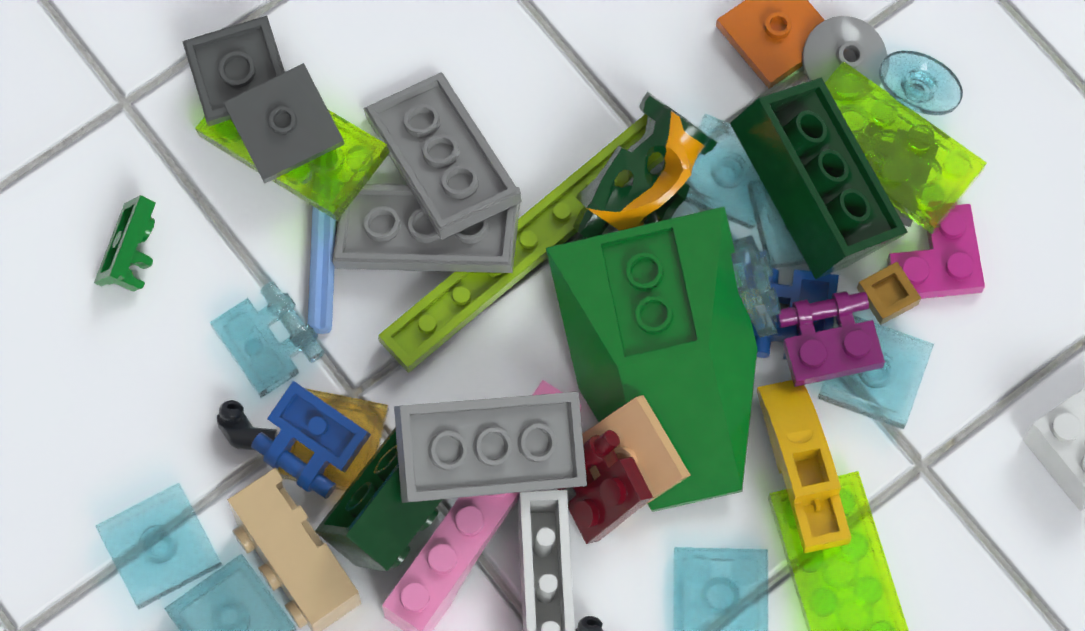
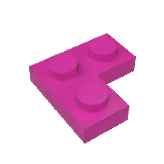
M971 204L926 208L924 218L930 250L890 253L887 258L888 266L898 262L921 299L982 293L985 288Z

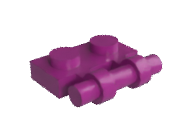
M847 291L833 293L832 299L809 303L805 299L793 302L790 308L776 310L779 328L796 325L799 336L786 338L783 342L794 387L883 368L885 360L874 321L870 320L855 324L853 312L869 309L866 292L849 295ZM836 317L837 328L815 332L813 321Z

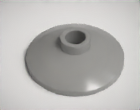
M837 16L821 22L808 35L803 47L802 63L808 80L811 81L822 77L835 101L855 102L866 98L880 86L886 75L888 56L882 38L871 25L855 17ZM844 49L854 51L856 55L855 62H848L844 58Z

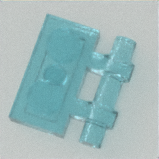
M269 282L261 288L260 293L268 304L260 311H257L247 298L210 322L213 331L260 398L299 374L298 368L291 358L303 352L308 361L313 363L325 353L316 341L318 334L309 324L303 323L294 310L296 304L288 293H282L275 282ZM279 320L290 334L289 338L281 343L269 328Z

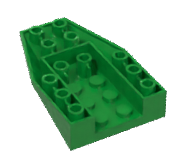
M725 206L547 247L546 252L578 389L597 421H602L635 397L644 395L691 475L649 502L647 505L650 510L655 512L743 492L758 349Z

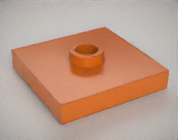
M745 0L719 17L716 21V27L768 89H770L803 66L802 52L805 41L811 31L825 20L808 0Z

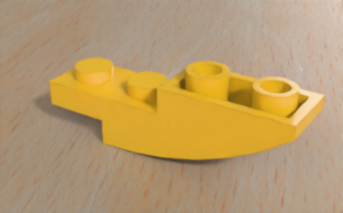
M793 380L757 387L756 391L779 474L782 473L803 552L809 553L850 544L851 534L839 495L841 485L824 431L806 386L794 387Z

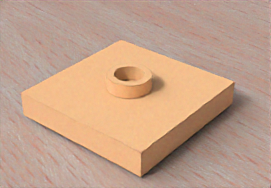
M644 395L635 397L582 434L583 445L595 435L601 436L607 430H612L619 436L620 444L614 449V452L618 459L634 458L653 496L649 502L691 476ZM593 466L590 472L595 480L600 476L597 467Z

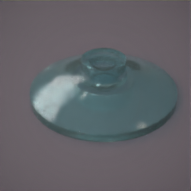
M908 50L896 51L887 55L880 65L879 77L885 90L897 102L913 111L927 115H945L953 112L962 100L963 89L957 76L945 64L929 55Z

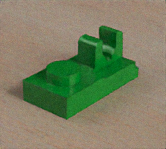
M139 195L124 203L96 275L95 284L101 287L116 284L132 292L144 287L145 282L135 278L129 267L136 265L139 268L147 269L153 264V259L150 256L136 249L139 243L145 242L154 228L155 219L151 215L156 202Z

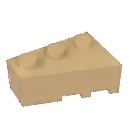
M273 468L227 499L238 525L232 532L247 554L255 550L264 562L258 569L270 588L275 591L281 587L290 602L284 606L296 625L302 628L307 624L311 631H323L362 604L360 595L327 544L322 542L307 521L309 517L301 505L297 506L283 487V478L277 469Z

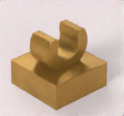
M898 262L861 280L857 286L859 293L866 292L869 308L880 325L919 305L921 301L920 295Z

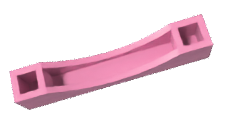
M542 380L532 395L563 392ZM520 492L458 498L383 603L385 619L403 631H433L451 606L459 589L486 545L517 503Z

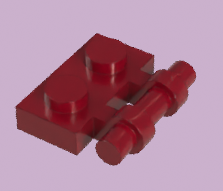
M607 430L601 436L595 435L584 443L587 486L573 487L576 496L568 502V509L586 544L600 541L653 498L634 458H617L614 449L620 444V439L612 430ZM593 466H596L600 473V476L595 480L590 472ZM559 488L557 490H566L567 488Z

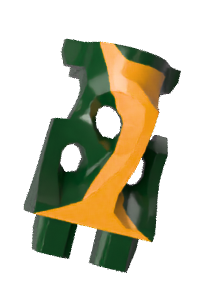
M647 92L639 105L640 110L648 116L645 134L629 149L618 146L598 176L578 193L576 198L584 207L580 211L573 227L586 238L602 235L609 224L620 231L671 219L678 207L686 200L690 189L686 181L692 174V168L700 154L705 155L713 150L718 142ZM659 152L663 156L664 165L659 173L652 174L648 172L647 162L652 153ZM623 170H628V181L623 187L615 186L614 180L617 175Z

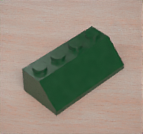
M822 77L760 97L730 122L731 127L815 279L846 268L908 233Z

